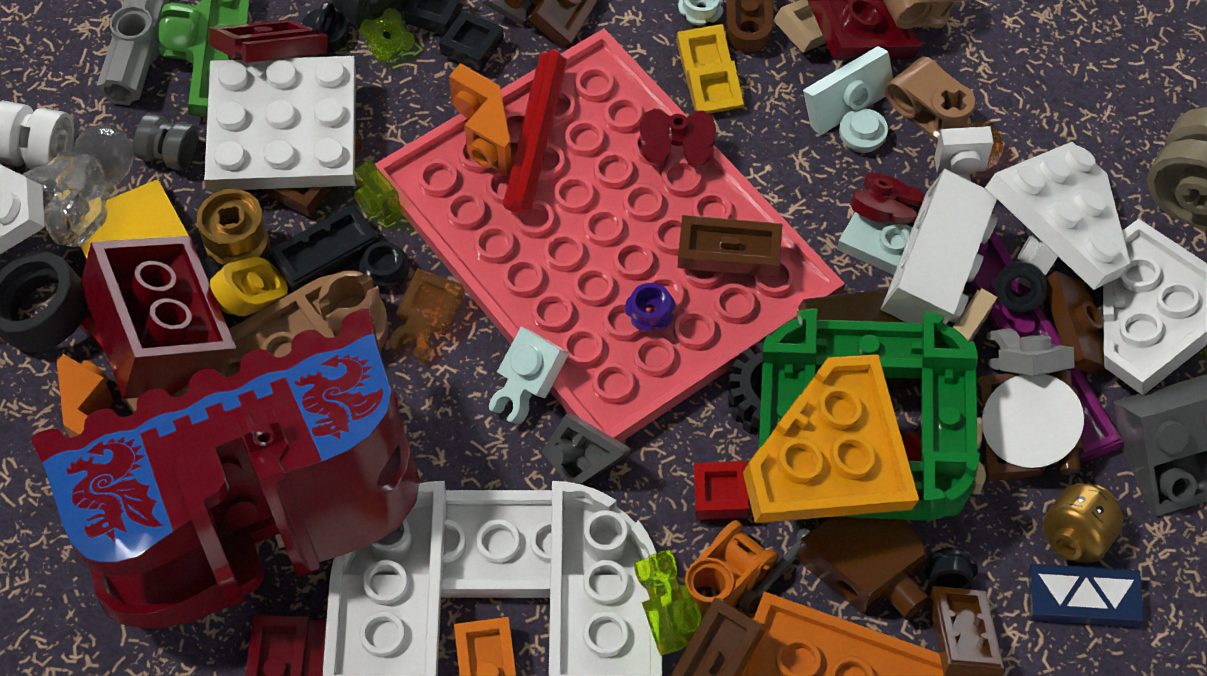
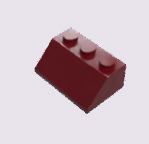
M190 236L91 242L80 285L123 399L139 398L148 390L156 388L166 390L169 395L174 394L189 384L193 374L200 370L213 369L235 354L236 346Z

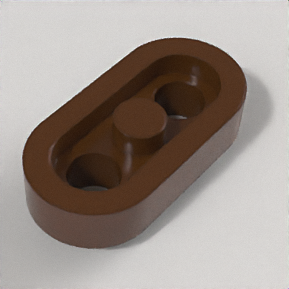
M726 0V38L734 48L745 52H755L765 48L772 38L773 0ZM750 30V31H753L754 33H747V32H744V31Z

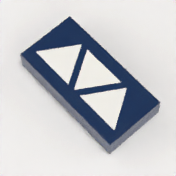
M1031 563L1028 570L1030 621L1140 628L1143 623L1140 570Z

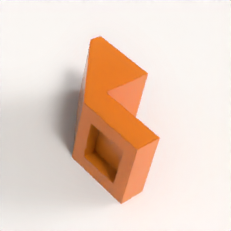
M460 63L449 75L452 105L461 115L469 119L464 125L467 153L480 166L484 168L492 167L507 176L511 172L512 158L500 85Z
M63 354L57 360L63 424L71 438L82 433L85 419L89 414L99 409H108L114 400L106 384L108 377L99 367L87 360L80 364Z

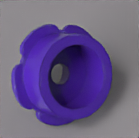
M656 283L642 284L632 292L626 301V315L632 318V325L639 330H662L669 326L674 319L672 311L676 308L675 301L668 290L662 285ZM652 307L655 308V311L649 313L646 311V308Z

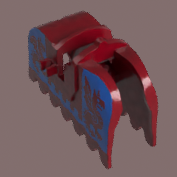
M362 308L345 316L342 321V331L335 337H325L317 330L300 332L292 339L291 351L286 356L274 357L268 350L264 349L250 351L240 360V371L234 376L224 377L215 369L200 370L190 378L189 390L182 396L172 397L166 390L159 388L148 390L138 398L136 411L130 416L119 417L112 409L107 408L96 410L85 419L84 430L76 437H66L61 430L54 428L43 430L31 437V442L45 468L62 525L77 558L90 568L95 594L107 617L119 624L131 627H171L193 622L226 607L231 608L244 603V596L258 589L264 580V568L254 544L277 534L281 535L297 578L320 569L319 562L357 551L375 543L402 524L416 504L420 484L417 468L405 435L396 392L391 391L369 308Z

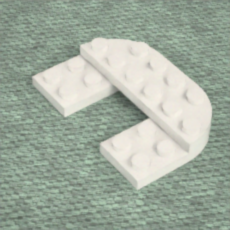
M445 481L420 483L416 504L398 528L375 543L357 551L335 557L333 560L329 583L323 676H438L441 598H550L549 676H662L661 576L657 553L648 533L639 520L635 523L625 512L616 506L615 499L594 488L576 483L552 481V490H446Z

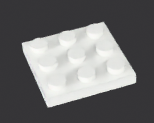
M354 56L285 58L244 63L242 60L210 61L204 175L207 191L355 186L356 65Z

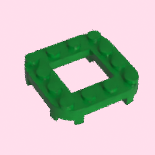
M817 309L797 311L796 319L783 324L771 336L767 335L764 341L758 450L775 430L780 420L799 395L802 394L827 358L879 355L885 378L921 379V461H908L919 501L912 510L834 517L933 520L944 516H955L962 511L964 503L973 491L980 457L977 447L976 367L978 354L974 341L968 342L960 332L943 323L944 316L937 313L923 312L922 323L817 320Z

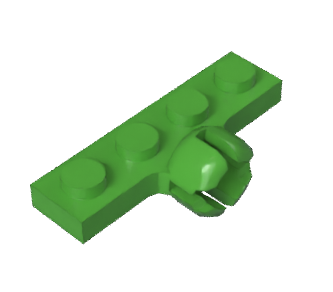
M201 0L199 4L193 6L174 2L164 5L161 15L166 17L162 18L159 23L158 36L161 42L158 46L159 53L165 58L187 60L193 65L188 115L208 116L210 61L229 60L227 54L209 46V28L247 24L250 0Z

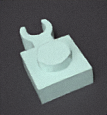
M520 327L497 370L499 374L508 378V381L504 388L498 390L491 398L489 410L501 413L507 402L512 400L513 410L509 414L507 421L521 424L528 415L531 395L534 394L535 396L546 398L570 353L537 333Z

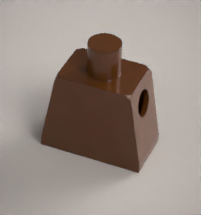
M830 517L801 538L797 560L862 614H866L883 600L887 599L905 619H909L918 613L930 599L924 590L913 580L921 572L927 553L924 545L907 520Z

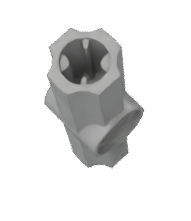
M124 0L122 7L112 15L110 19L112 39L97 83V90L100 96L108 98L114 104L130 106L131 102L140 99L149 66L160 54L158 49L159 23L165 17L161 15V11L164 5L169 3V0Z

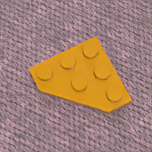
M879 355L827 358L812 381L780 420L772 434L750 460L743 471L755 523L912 510L919 501Z

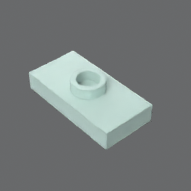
M877 46L803 90L810 125L814 131L822 135L839 125L844 115L848 112L867 108L886 97L885 86L893 79L889 52Z
M855 212L838 241L837 250L894 275L913 227L906 224L879 223Z

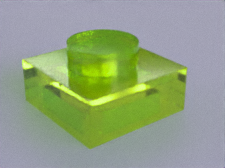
M371 159L354 169L358 186L354 196L362 211L368 217L375 214L386 228L400 220L402 212L398 192Z

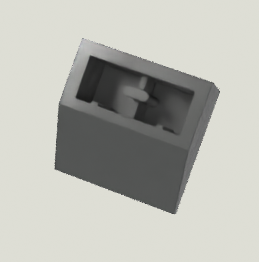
M1207 374L1150 390L1144 395L1136 394L1113 401L1117 430L1123 440L1121 449L1153 514L1160 516L1207 502Z

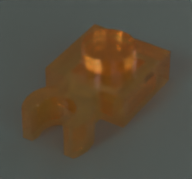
M417 268L396 311L400 319L406 321V324L398 327L392 333L389 341L391 350L399 354L405 343L411 340L418 341L413 356L417 362L424 363L431 353L429 337L432 331L446 336L466 294L463 285Z

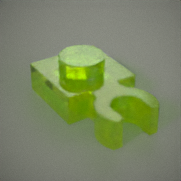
M670 549L648 556L649 558L634 562L637 579L647 589L649 599L641 603L660 656L679 651L688 646L701 623L699 607L692 599L688 591V585L678 586L676 580L677 566Z

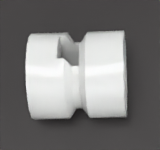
M0 101V164L19 167L25 163L31 170L51 174L61 173L68 161L74 143V123L71 115L67 112L39 108L33 111L30 106L25 104Z

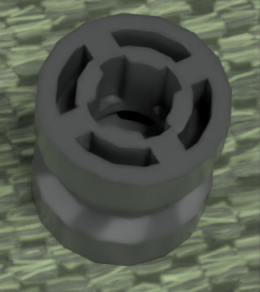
M147 113L141 119L135 132L133 142L134 155L138 159L151 163L161 160L164 161L168 168L181 172L186 171L198 150L199 131L195 125L185 122L171 124L164 116Z

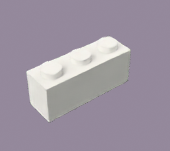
M944 169L926 192L881 310L907 323H922L923 312L943 315V323L945 324L948 321L956 323L958 318L961 317L969 296L962 293L966 282L971 283L983 261V256L977 253L981 243L985 244L988 241L998 220V217L992 214L997 198L987 189Z

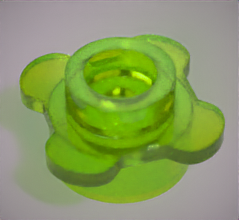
M392 8L386 9L381 17L373 21L369 19L364 20L359 29L360 35L366 39L367 47L373 53V57L380 62L389 61L400 50L409 51L415 42L413 34L407 32L402 25L400 12ZM383 32H389L391 34V38H384Z

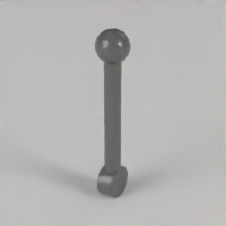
M807 527L798 531L796 543L754 590H749L744 594L739 604L740 609L748 614H752L758 608L764 591L767 592L798 557L801 538L813 529Z

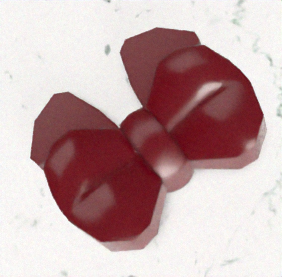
M656 108L646 112L640 122L641 155L647 162L661 166L666 162L671 145L681 146L683 144L684 155L689 166L705 165L714 156L713 146L716 137V125L712 115L703 110L695 111L687 117L683 114L669 116L663 110Z
M872 172L866 173L863 187L867 190L855 191L850 205L856 213L879 223L909 224L916 220L918 214L900 202L921 207L925 196L915 186L908 187L907 184L894 177Z

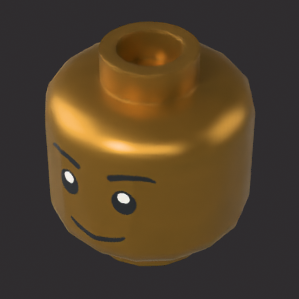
M1077 483L1068 486L1060 494L1044 516L1042 529L1047 542L1059 556L1073 562L1092 563L1100 560L1118 537L1123 528L1124 516L1116 498L1107 489L1098 485Z

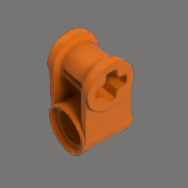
M738 520L729 523L718 534L711 546L686 571L682 606L685 614L698 624L701 623L715 597L721 598L735 607L747 591L754 590L773 569L779 558V553L773 548L765 550L743 532L744 525ZM704 586L712 587L719 592V595L705 597L699 594L696 589Z

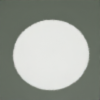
M1023 374L1005 381L991 394L983 410V433L990 448L1008 463L1026 468L1048 466L1064 458L1078 443L1084 426L1083 408L1076 393L1058 378L1046 374L1036 376Z

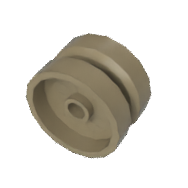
M1207 107L1189 110L1177 118L1164 147L1159 151L1146 178L1149 194L1161 210L1169 216L1202 231H1207Z

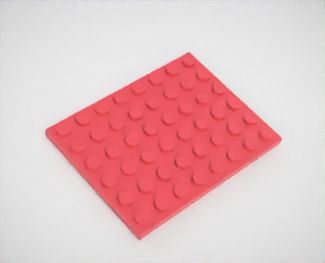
M603 28L560 54L566 57L567 65L533 207L529 214L515 216L511 214V211L504 208L503 200L510 173L506 176L492 167L484 168L471 158L467 153L464 126L469 119L461 114L456 115L370 166L371 177L510 344L515 339L520 327H524L570 353L550 392L569 415H576L617 441L622 442L732 369L736 359L742 360V352L750 348L755 353L757 344L764 342L767 335L771 336L783 324L797 318L798 306L803 299L843 294L845 283L715 145L713 146L714 156L705 165L689 166L684 155L683 144L681 146L671 145L665 164L658 166L647 162L640 153V122L644 114L656 108L663 110L669 116L683 114L687 117V115ZM536 69L500 89L510 137L512 164ZM682 215L782 223L778 277L677 268ZM656 283L662 285L668 290L675 301L676 308L672 311L674 319L669 326L662 330H639L632 325V318L626 315L625 304L627 299L642 284ZM649 307L646 308V311L652 313L655 311V308Z

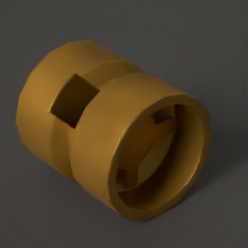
M225 189L213 193L203 201L198 209L197 224L207 256L215 261L219 270L228 263L251 257H261L267 261L270 260L268 250L272 246L266 230L262 209L254 196L240 189Z

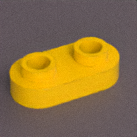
M251 257L228 263L210 280L211 290L220 309L227 314H235L237 316L257 313L282 299L288 292L287 283L279 270L261 257Z

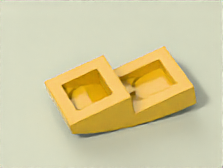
M723 24L677 32L676 41L695 111L703 110L710 114L743 108L744 102L735 61H731Z

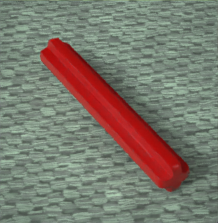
M551 49L550 52H542L539 55L503 200L504 208L511 211V214L515 216L529 214L536 195L567 65L566 57L560 55L559 50Z

